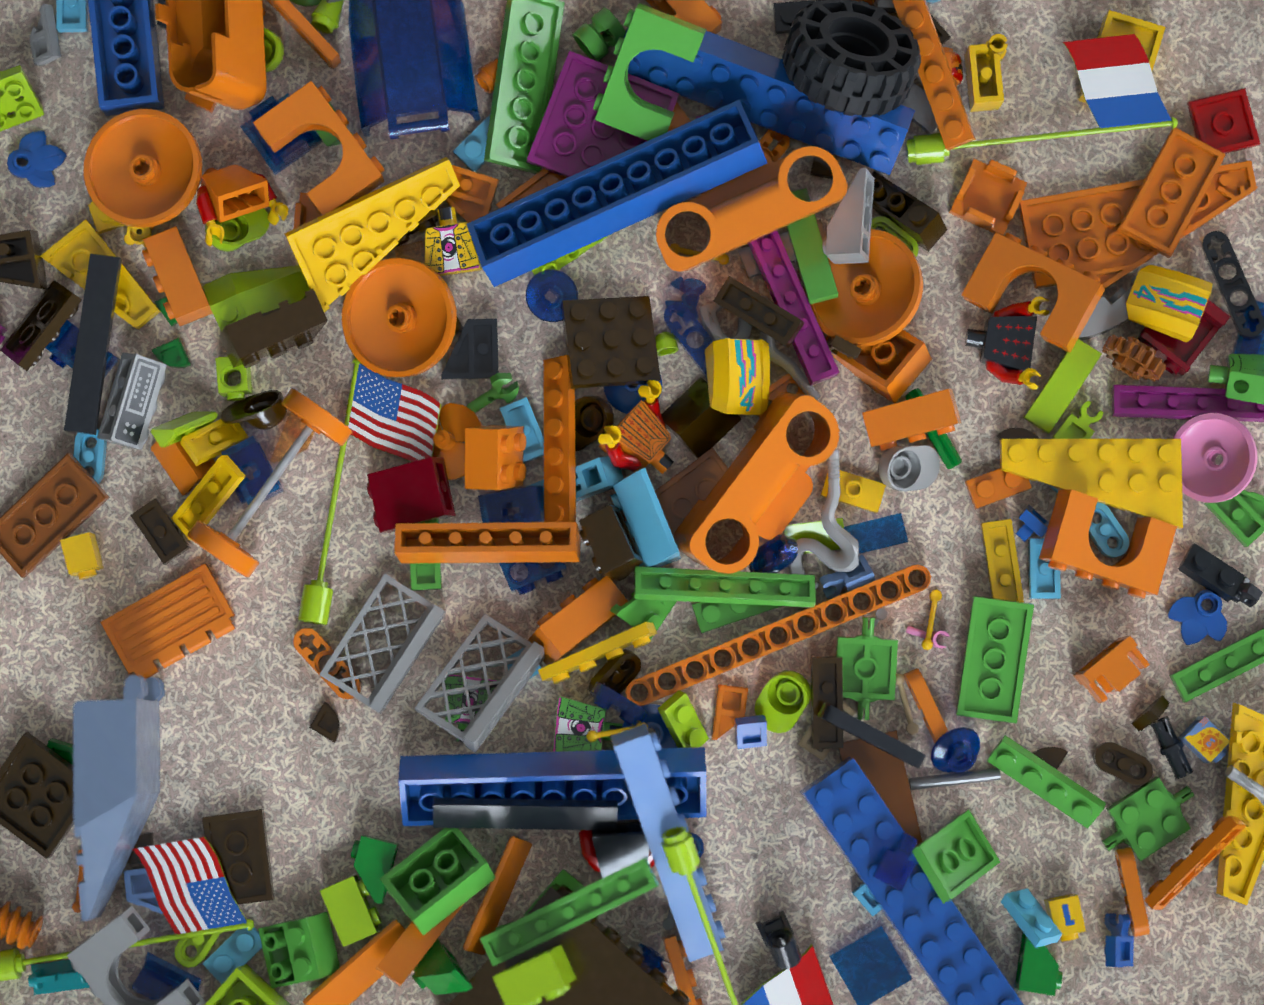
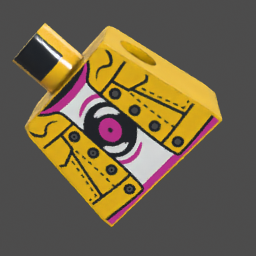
M455 207L437 209L440 226L426 228L425 264L434 269L440 276L483 270L467 227L468 222L457 223Z

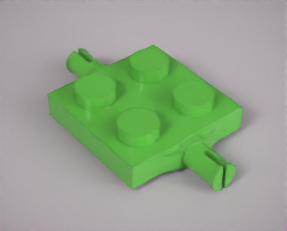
M862 617V635L854 637L837 636L836 657H842L843 698H851L858 701L857 719L863 720L864 708V720H870V702L895 700L898 640L882 639L875 636V618L869 617L868 628V617Z
M1154 777L1146 784L1106 808L1114 821L1116 832L1102 840L1103 845L1110 851L1124 842L1131 847L1137 859L1142 861L1191 829L1182 815L1180 805L1194 797V793L1191 792L1192 790L1189 786H1186L1173 795L1167 791L1159 777Z

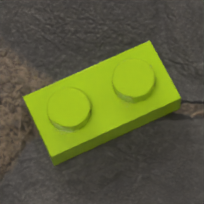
M678 690L657 708L677 748H699L709 740L686 692Z

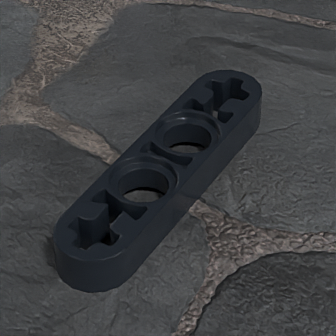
M1220 231L1210 232L1203 239L1202 249L1238 334L1247 340L1256 339L1263 332L1264 318L1229 238ZM1212 239H1215L1217 243H1224L1221 245L1223 258L1217 263L1213 262V260H1218L1216 250H1209L1208 248L1211 246ZM1223 265H1231L1235 268L1236 275L1232 279L1226 280L1220 277L1218 271ZM1236 291L1244 292L1247 295L1248 301L1243 306H1235L1230 301L1232 293ZM1252 307L1254 311H1249L1248 316L1252 322L1257 321L1259 323L1255 327V332H1251L1249 328L1243 329L1246 319L1243 314L1237 317L1236 313H1243Z
M825 702L817 715L828 723L915 768H920L926 756L918 750Z

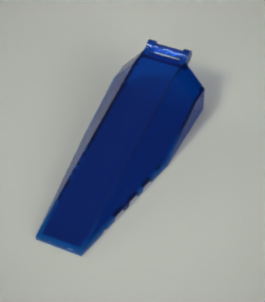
M349 0L348 24L357 104L364 137L370 136L371 127L386 119L388 120L390 140L400 139L401 135L441 130V133L449 132L450 125L447 110L470 113L475 121L480 120L462 0ZM438 112L439 118L399 124L397 121V117Z

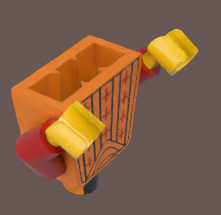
M231 165L218 170L208 168L201 176V187L197 190L196 204L203 224H207L208 227L205 236V242L208 246H212V235H216L221 244L223 242L225 232L222 226L215 223L217 220L222 223L270 207L271 210L267 217L272 225H277L279 215L285 221L288 215V207L276 201L277 196L264 175L251 172L240 165Z
M648 380V386L641 385L638 389L639 395L646 398L644 402L641 400L617 426L604 427L606 434L599 435V448L609 455L615 467L635 473L650 463L663 474L674 463L662 451L663 447L671 439V435L665 426L657 398L662 392L661 384L656 380Z

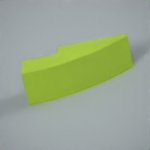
M1078 339L1071 353L1066 351L1027 411L1024 419L1049 434L1102 353Z

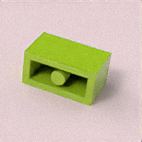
M357 874L320 890L343 947L380 931L378 925L382 921L376 907L370 908L366 898L370 893L362 879H358Z

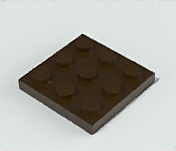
M650 296L562 300L561 312L571 389L647 384L648 380L660 382L661 377Z
M26 732L0 768V825L43 857L49 859L74 825L73 765L29 732Z

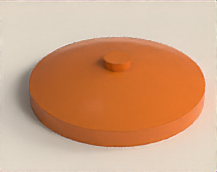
M153 109L131 110L109 120L91 140L84 160V181L94 204L114 221L131 227L145 228L157 226L179 215L194 198L202 176L201 152L192 133L173 116Z
M871 229L869 263L834 264L828 258L837 287L838 298L811 304L810 306L820 329L829 337L837 335L857 347L873 346L893 338L910 323L921 302L923 276L916 256L903 241L888 232Z
M390 258L379 261L365 275L362 274L351 284L342 308L343 333L351 352L366 368L383 376L411 377L429 370L446 354L456 330V306L450 288L434 269L416 260Z

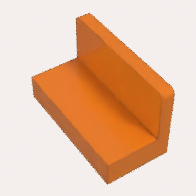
M156 441L151 446V451L182 495L188 494L215 463L214 459H211L196 466L180 444L181 441L165 448H161Z

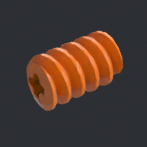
M7 901L0 907V940L6 936L7 944L13 945L17 941L18 949L23 950L27 946L30 949L40 933L44 916L41 915L33 922V911L30 910L22 917V907L18 906L13 912H10L11 902Z

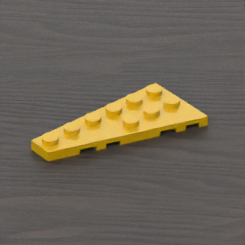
M447 157L284 233L310 290L314 289L324 313L330 308L329 305L340 295L343 296L350 289L349 286L362 274L365 275L385 257L399 243L398 240L409 230L415 229L419 225L418 222L428 212L435 210L460 186L450 160Z
M1181 439L1000 440V470L1033 481H1039L1060 490L1072 489L1098 498L1097 502L1144 517H1152L1175 525L1179 529L1183 528Z
M1233 703L1227 768L1229 766L1235 767L1264 787V715L1241 704ZM1226 777L1223 816L1239 817L1247 827L1220 852L1216 893L1247 906L1264 862V806L1255 795Z

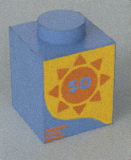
M1198 716L1178 737L1203 763H1211L1212 761L1217 763L1228 752L1226 747L1229 745L1230 740L1205 716Z

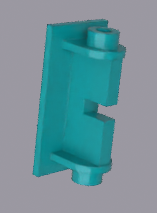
M70 959L31 964L32 975H28L29 987H33L34 995L90 988L83 976L74 970Z

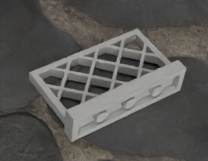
M384 574L319 675L382 714L446 612L392 577ZM387 582L398 589L400 601L387 604L382 603L380 593ZM402 592L411 598L403 600ZM378 597L379 605L372 607ZM417 601L427 607L420 618L408 621L405 609L406 603ZM401 605L404 622L387 625L384 608ZM380 609L384 626L366 630L364 617L368 612ZM417 623L410 632L409 624ZM361 624L363 631L355 632ZM405 625L408 636L403 644L392 646L388 629ZM385 630L388 647L371 650L367 634ZM364 635L367 652L350 655L348 642L351 637ZM345 648L346 656L338 658ZM400 648L394 658L393 650ZM389 651L391 658L389 667L384 670L375 671L372 654ZM368 655L371 672L354 676L351 659ZM347 660L351 677L338 680L329 674L335 662ZM384 673L380 681L377 682L376 675ZM373 676L375 688L369 698H366L358 693L355 680ZM352 681L353 689L343 682Z
M484 614L418 702L415 711L464 742L465 747L476 753L544 660V647L535 641L533 643L529 642L492 617ZM486 625H489L498 632L499 640L481 643L480 633ZM476 638H477L478 643H477V644H473V642H474V641L476 640ZM517 643L525 648L518 657L506 659L504 645ZM500 646L502 660L485 662L483 649ZM479 650L481 663L464 666L462 659L464 654L468 651ZM460 661V667L455 668ZM513 664L511 668L508 670L507 665ZM504 665L505 676L502 680L488 682L486 669ZM483 669L485 683L467 686L465 672ZM462 673L464 687L446 690L445 680L447 677ZM442 685L443 691H438ZM490 688H495L494 691L490 693ZM486 689L488 695L486 702L471 706L469 692ZM465 693L468 707L450 710L447 696ZM444 697L446 711L433 713L425 708L431 699ZM478 711L475 717L473 718L472 712ZM469 713L470 723L463 732L452 725L451 716ZM443 717H448V722L445 721V720L442 719V718H443Z

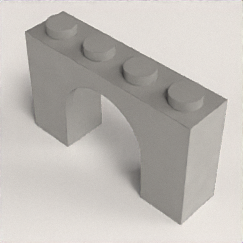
M133 906L67 955L74 970L83 976L89 984L91 992L104 1005L206 1004L188 979L165 996L156 1000L140 999L124 987L118 972L119 959L126 949L150 931V928Z

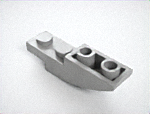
M1137 274L1131 279L1133 283L1136 279ZM1132 287L1127 291L1123 288L1117 291L1109 299L1112 305L1103 296L1078 339L1083 341L1096 337L1129 320L1126 302Z

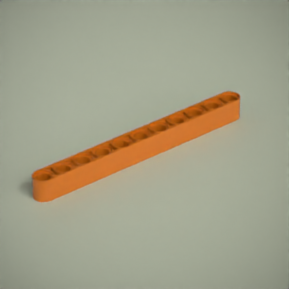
M912 565L817 604L814 608L810 607L647 674L628 684L625 692L626 698L633 706L647 705L674 694L678 690L681 691L907 598L923 591L929 586L931 581L930 572L923 565ZM911 571H918L923 576V583L920 587H914L910 584L908 576ZM889 582L895 586L896 593L893 598L889 599L882 595L880 589L883 583ZM855 594H864L868 598L866 609L859 610L854 606L853 597ZM828 605H836L840 609L841 616L838 621L827 619L825 610ZM807 616L813 621L811 632L804 633L799 630L797 622L800 617ZM778 627L784 630L786 639L782 644H775L771 641L769 635L773 628ZM753 639L757 642L758 651L755 655L749 656L742 651L744 640ZM724 650L729 653L731 661L728 666L719 667L716 665L714 655L717 651ZM695 661L702 665L703 674L701 677L693 679L687 675L686 666L690 662ZM663 673H670L675 678V686L671 690H663L658 684V678ZM638 684L645 686L648 691L647 698L641 702L633 700L630 695L632 687Z

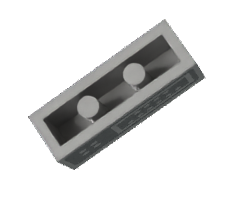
M122 353L97 436L98 439L123 447L142 450L149 437L148 427L151 417L157 409L156 400L159 390L166 379V364L138 354Z

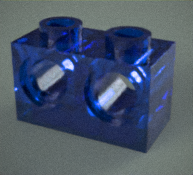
M539 562L499 563L511 592L518 591L519 595L535 590V583L546 579L547 584L563 578L562 572L567 570L564 562H556L550 569L542 568ZM517 565H524L528 568V576L522 581L512 578V570Z

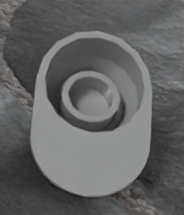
M928 445L896 446L887 449L882 454L878 464V474L883 484L893 490L904 492L929 487L937 478L940 469L939 456L935 449Z

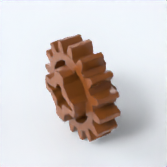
M1112 335V337H1108L1102 347V352L1107 354L1106 357L1114 360L1111 365L1132 379L1139 380L1142 377L1145 380L1149 378L1153 382L1155 380L1159 381L1166 369V364L1162 363V359L1154 356L1156 354L1155 349L1140 342L1137 338L1129 336L1126 340L1122 336L1118 338Z

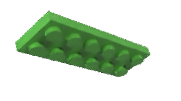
M507 0L484 161L533 174L541 171V167L528 163L527 158L552 96L565 2L560 0Z

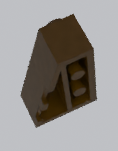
M24 230L0 234V282L47 289L43 258L40 257L42 253L38 231Z
M314 289L306 291L304 298L298 302L289 304L285 300L278 303L280 308L263 314L259 311L225 326L219 337L233 368L240 365L248 368L258 364L261 361L260 358L268 355L271 358H277L287 353L288 348L297 346L298 349H302L313 344V339L328 321Z

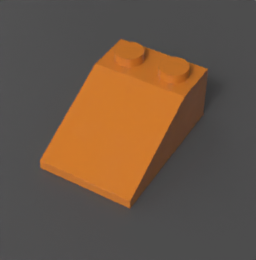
M902 330L896 336L883 343L859 347L862 350L856 359H848L845 354L839 351L836 355L831 353L837 361L872 390L894 404L932 360L925 343L905 330Z

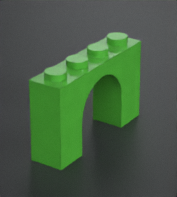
M639 3L635 10L630 9L624 22V26L628 27L625 39L622 37L618 39L613 53L618 56L615 66H608L603 82L608 84L604 94H598L593 110L598 111L595 118L596 121L649 141L668 132L675 113L644 101L636 95L628 79V68L631 60L643 51L655 49L694 62L707 29Z

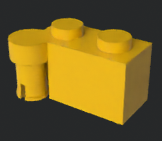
M994 34L985 44L969 45L965 52L970 112L999 110L1004 102L1000 62L1006 54L1008 44L1005 43L1008 40L1002 34Z

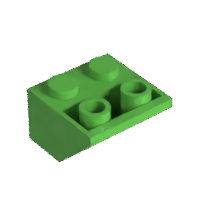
M328 912L258 928L271 988L320 979L332 975L340 968Z

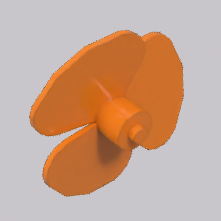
M447 403L440 409L439 420L441 426L438 422L437 432L433 438L435 444L433 457L444 459L448 480H457L465 476V443H460L465 442V428L479 427L482 424L476 413L465 405Z

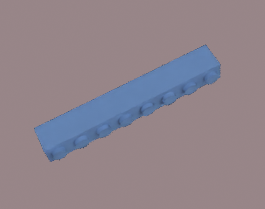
M646 724L611 735L688 960L692 962L712 955L714 953L686 875L682 876L671 872L661 845L663 841L662 834L665 831L683 826L688 832L689 828L684 814L677 815L674 807L679 805L680 802L674 786L671 788L667 786L665 779L671 776L665 759L658 760L656 751L661 750L656 732L649 734ZM700 867L692 872V876L720 952L724 950L720 939L726 938L720 920L715 922L711 913L717 910L711 894H704L702 886L708 884L703 869Z

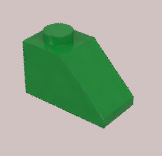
M362 835L360 841L355 840L353 844L351 858H355L354 867L374 902L383 904L387 889L380 878L393 869L399 844Z
M1022 931L1014 988L1020 991L1055 996L1056 989L1060 990L1063 978V973L1059 971L1058 963L1045 945L1035 948Z
M439 939L434 942L414 968L415 973L411 975L420 988L428 987L435 995L469 991L473 987L455 956Z

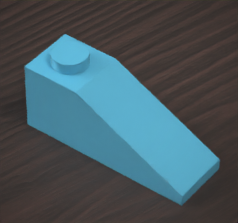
M609 456L599 457L576 466V501L613 489V485L624 479L621 468L613 466ZM543 479L526 486L535 515L544 512Z

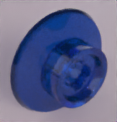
M550 269L537 273L529 281L526 288V302L530 311L537 318L546 322L562 321V300H578V291L574 281L567 274L559 270ZM548 291H551L557 297L553 303L545 299Z
M965 727L955 728L943 734L936 741L931 751L933 766L943 772L961 773L969 770L975 764L980 750L979 735L974 730Z

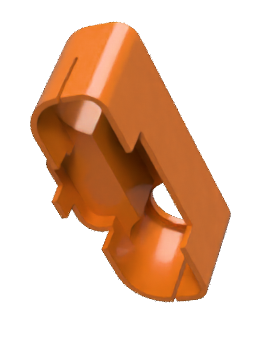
M165 0V5L155 4L156 20L166 24L169 74L176 88L234 110L255 106L264 99L267 86L262 0Z
M814 146L799 148L773 163L770 157L764 153L767 164L705 191L692 200L670 207L661 216L656 229L657 244L667 266L674 271H689L841 202L846 195L848 186L839 163L828 151ZM805 156L821 158L829 165L833 174V183L830 191L817 201L808 202L798 199L790 191L787 183L790 167L795 161ZM686 211L698 213L707 221L710 227V240L707 247L700 254L692 257L680 256L673 252L668 246L665 236L669 221L675 215Z
M782 393L773 400L754 425L753 429L756 431L706 499L704 501L698 500L676 529L674 540L677 548L694 562L716 572L735 573L744 569L753 561L758 551L759 537L772 540L782 534L812 493L813 482L805 472L810 466L818 465L827 460L835 451L839 441V426L836 418L829 409L814 397ZM807 411L814 423V438L805 453L800 456L790 448L786 438V431L789 422L794 416ZM719 520H737L740 522L743 530L742 537L728 555L715 561L706 549L705 541L708 530Z

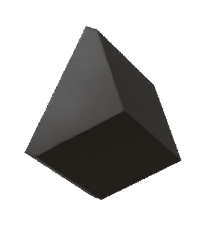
M701 377L661 414L665 426L697 459L713 448L742 420L738 414H725L710 407L708 382Z

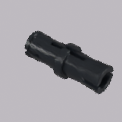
M1162 717L1157 719V722L1155 721L1150 724L1161 745L1159 749L1161 755L1166 756L1175 779L1187 776L1186 773H1193V769L1182 749L1184 744L1182 740H1178L1169 717Z

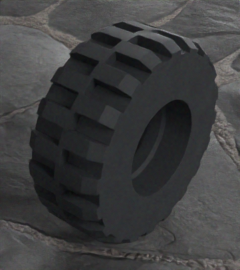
M853 0L814 1L797 13L783 49L782 60L789 80L793 81L795 88L800 93L803 92L807 95L808 99L812 102L819 103L833 112L834 110L848 116L861 115L862 117H871L875 114L880 116L899 107L909 95L921 64L917 39H914L912 31L905 27L896 16H891L886 13V10L871 6L867 2Z

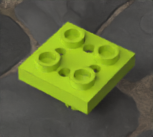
M21 65L0 71V131L45 115L43 107Z

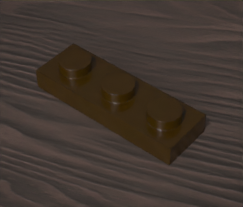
M730 276L713 300L722 308L787 348L790 347L804 325L801 319Z
M810 657L812 748H844L843 730L817 716L824 702L843 711L842 657Z

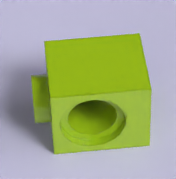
M229 357L215 358L218 393L221 396L227 397L228 401H240L245 399V395L253 394L250 367L244 368L243 365L233 368ZM240 372V383L236 386H229L228 377L230 374Z

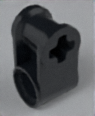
M783 910L779 912V916L763 923L760 921L756 922L760 935L779 968L790 969L801 961L800 949Z

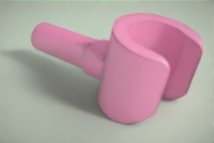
M911 626L907 627L906 633L925 639L926 631ZM945 631L932 632L931 640L933 647L946 648V646L939 645L936 642V637L939 634L950 637L949 634Z

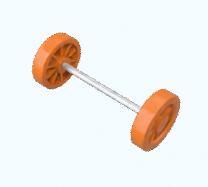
M290 389L281 404L301 419L300 422L306 426L232 530L226 535L197 520L187 534L192 541L247 578L257 568L259 561L242 549L241 545L235 540L312 431L319 435L322 433L340 446H343L352 434V429L295 389Z

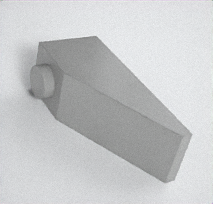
M860 168L828 224L827 236L823 238V252L834 264L869 263L874 177L867 168Z

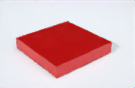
M1245 88L1187 103L1195 136L1198 140L1225 154L1256 147L1261 144Z

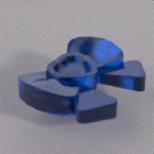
M678 277L671 282V286L684 293L681 296L682 301H666L665 304L670 314L676 312L679 317L685 320H697L698 312L696 307L698 306L700 295L707 289L706 284L698 279L689 278L684 280L682 277Z

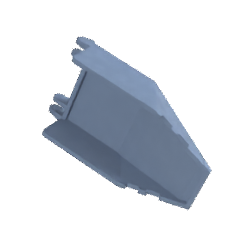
M129 675L124 680L125 687H123L122 700L77 701L73 705L75 837H81L82 853H77L76 859L77 866L83 865L85 880L78 883L82 921H89L102 916L160 793L159 701L165 696L164 682L160 678L148 677L146 680L142 675Z

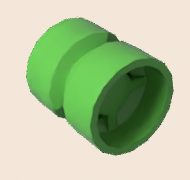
M605 7L591 17V24L584 23L572 33L574 40L590 59L597 62L609 53L608 47H616L619 37L624 38L626 33L619 20Z

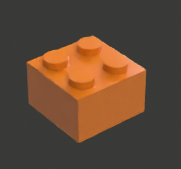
M488 425L465 428V489L503 490L523 486V481L526 477L523 452L527 442L524 426Z

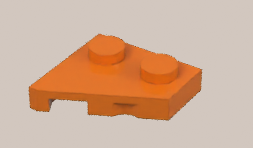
M452 165L460 186L445 201L451 207H455V211L468 223L489 214L500 180Z

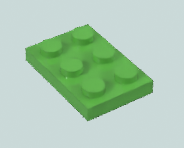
M970 810L961 813L911 849L942 903L952 900L1000 863L999 858Z

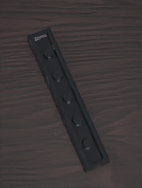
M90 254L64 426L66 432L96 435L122 263L120 257Z
M433 798V828L617 830V801Z

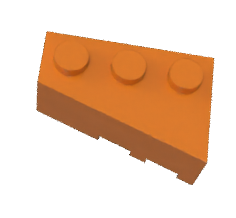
M605 576L600 581L596 577L582 587L584 590L583 594L577 598L572 594L559 605L562 610L555 615L550 611L536 622L539 627L528 641L531 643L535 641L544 647L545 658L543 662L547 666L575 649L578 644L616 615L610 611L614 605L623 606L628 602L608 576Z

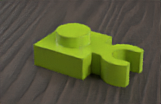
M1085 402L1079 409V418L1070 414L1053 435L1052 439H1090L1095 431L1088 426L1098 422L1104 412L1100 410L1095 417H1090L1087 414V408L1091 402Z

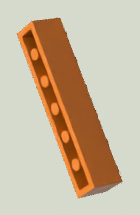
M577 522L396 524L394 553L401 564L580 562L581 536Z

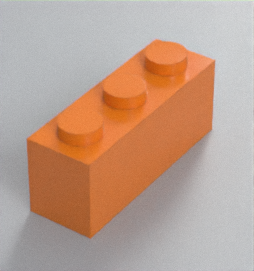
M177 226L143 239L147 249L143 250L142 253L148 267L154 265L157 275L152 278L159 294L162 292L166 294L168 302L163 303L169 319L175 318L179 326H183L213 314Z
M950 388L862 412L871 447L879 446L880 451L898 446L897 441L908 438L909 443L927 439L925 434L927 432L937 430L938 435L956 431L954 425L961 423L953 390Z

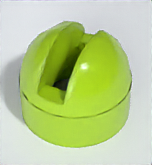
M661 332L656 336L658 356L673 354L679 350L677 340L670 332Z

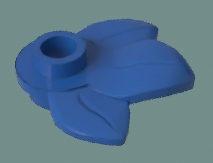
M34 131L25 135L20 141L19 149L10 153L7 159V167L12 175L18 178H26L35 187H52L55 185V179L51 171L62 165L67 154L57 146L46 145V134L44 131ZM25 159L28 164L26 166H19L17 161Z
M1210 590L1199 591L1194 597H1182L1169 609L1168 618L1182 622L1181 636L1186 645L1198 643L1207 634L1214 640L1221 641L1227 631V620L1221 613L1222 600ZM1204 599H1208L1212 604L1211 609L1208 611L1202 608V601Z

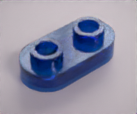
M778 535L758 547L755 558L749 564L750 572L778 573L791 565L798 555L796 540L789 536Z
M596 682L590 692L594 696L593 703L605 710H609L610 707L620 712L619 718L632 726L636 722L643 724L648 715L645 709L601 683Z

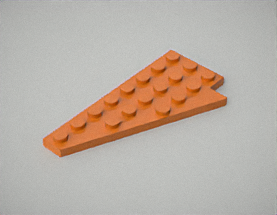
M1251 160L1219 167L1181 239L1257 190ZM1144 179L1021 200L1019 211L1026 247L1030 249L1032 245L1037 246L1048 253L1046 257L1057 261L1058 258L1064 259L1074 265L1073 270L1081 274L1084 271L1091 272L1101 279L1100 283L1104 289L1108 288L1160 254L1117 231ZM1032 272L1035 289L1057 285L1048 275Z

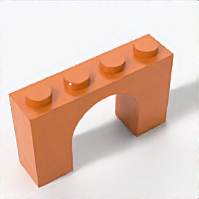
M310 81L253 123L274 153L299 135L313 130L328 132L340 141L343 155L339 167L331 176L306 193L310 202L322 216L370 193L385 182L381 174L385 170L375 156L369 158L365 153L364 149L367 146L359 134L356 132L352 135L346 126L350 123L341 110L334 111L329 105L332 99L321 85L317 88Z
M995 232L961 294L962 297L974 306L992 314L1007 286L1016 277L1029 272H1039L1048 275L1057 284L1058 298L1040 335L1045 341L1071 353L1105 291L1100 283L1101 279L1088 271H1084L1081 274L1073 270L1074 265L1064 259L1058 258L1057 261L1046 257L1048 253L1037 246L1032 245L1029 249L1021 245L1022 240L1010 233H1006L1003 236Z
M1072 489L1059 490L1039 559L1049 562L1048 567L1054 570L1066 572L1067 568L1076 571L1074 576L1084 580L1092 581L1093 577L1102 580L1101 585L1115 590H1119V586L1128 589L1127 594L1133 597L1145 599L1146 595H1158L1177 526L1152 517H1137L1126 554L1119 562L1108 566L1095 557L1089 544V529L1098 498Z

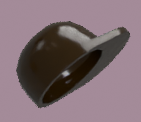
M269 390L245 397L244 400L235 401L222 412L221 419L227 424L246 421L256 429L268 430L282 422L287 414V408L281 404L284 399L282 393L278 390Z
M583 396L575 400V451L583 450L598 440L600 434H606L605 426H613L614 413L612 407L605 399L599 396Z

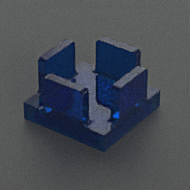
M289 93L277 101L274 96L266 99L249 112L252 118L240 126L275 175L323 142L315 130L308 131L299 135L274 153L257 131L253 122L290 96Z

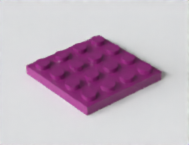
M569 50L528 155V163L568 178L647 142L645 139L595 120L598 111L593 110L598 94H604L608 84L603 82L608 65ZM628 74L630 86L637 96L644 101L673 112L679 93Z

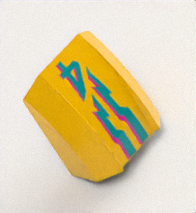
M1149 264L1138 271L1127 299L1128 319L1178 340L1188 342L1192 339L1199 326L1212 292L1213 283L1178 271Z
M725 338L713 341L705 349L710 407L725 414L761 415L767 410L769 400V343L763 339Z

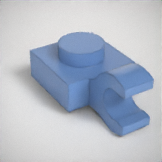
M863 554L859 556V566L854 570L826 574L819 578L823 588H825L823 592L827 599L837 597L844 587L849 592L876 581L874 573Z

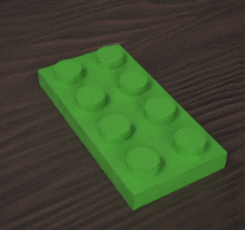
M973 595L956 715L1017 723L1034 610L1033 603Z

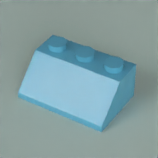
M646 468L638 470L613 485L616 493L610 496L614 506L624 512L627 520L625 523L632 538L634 537L643 560L639 567L645 565V567L659 568L681 559Z

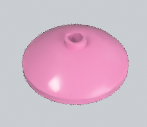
M1219 413L1202 414L1187 421L1173 437V439H1181L1182 492L1190 498L1206 503H1219L1237 496L1250 483L1257 466V448L1249 430L1237 419ZM1221 454L1223 461L1220 465H1217L1215 459Z

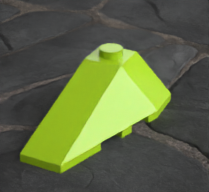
M299 265L229 273L203 285L209 306L221 332L225 326L259 311L263 314L280 308L278 303L285 300L289 304L298 302L304 298L305 292L310 290Z

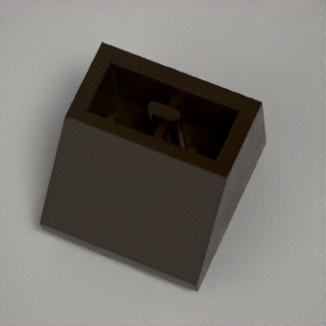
M609 504L579 520L582 527L580 536L587 547L590 546L594 553L591 559L598 573H603V575L621 581L634 571L635 566L638 567L643 562L619 508Z

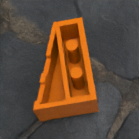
M645 0L652 8L707 29L706 31L714 34L721 31L722 17L713 6H708L704 0Z

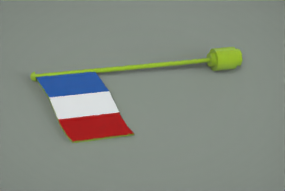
M1135 34L1063 42V44L1068 49L1075 63L1085 101L1099 128L971 141L954 149L1171 126L1174 129L1177 127L1178 121L1174 117L1170 118L1157 92L1147 54ZM940 133L913 136V139L906 140L908 163H916V165L944 162V156H950V150H946Z
M683 826L671 828L662 834L663 841L661 843L670 870L682 876L686 875L731 1004L738 1005L692 876V872L696 870V866L700 863L692 836ZM811 944L801 955V961L796 966L790 969H783L769 978L740 1005H833L813 945Z

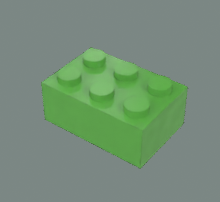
M444 828L380 878L388 893L422 935L429 932L496 879L487 861L458 828Z

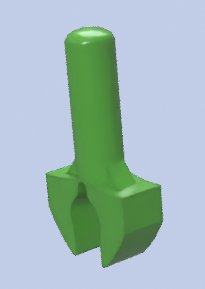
M496 373L490 377L491 389L468 403L467 408L476 413L496 399H504L507 404L515 400L518 394V382H514L507 388H501L513 380L511 373Z

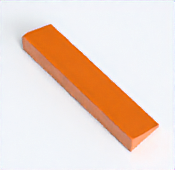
M515 835L509 838L494 873L496 879L490 882L464 942V950L485 955L486 951L480 938L496 930L495 928L498 926L532 847L531 842Z
M396 919L393 920L304 998L303 1003L305 1005H350L384 975L376 967L406 928Z

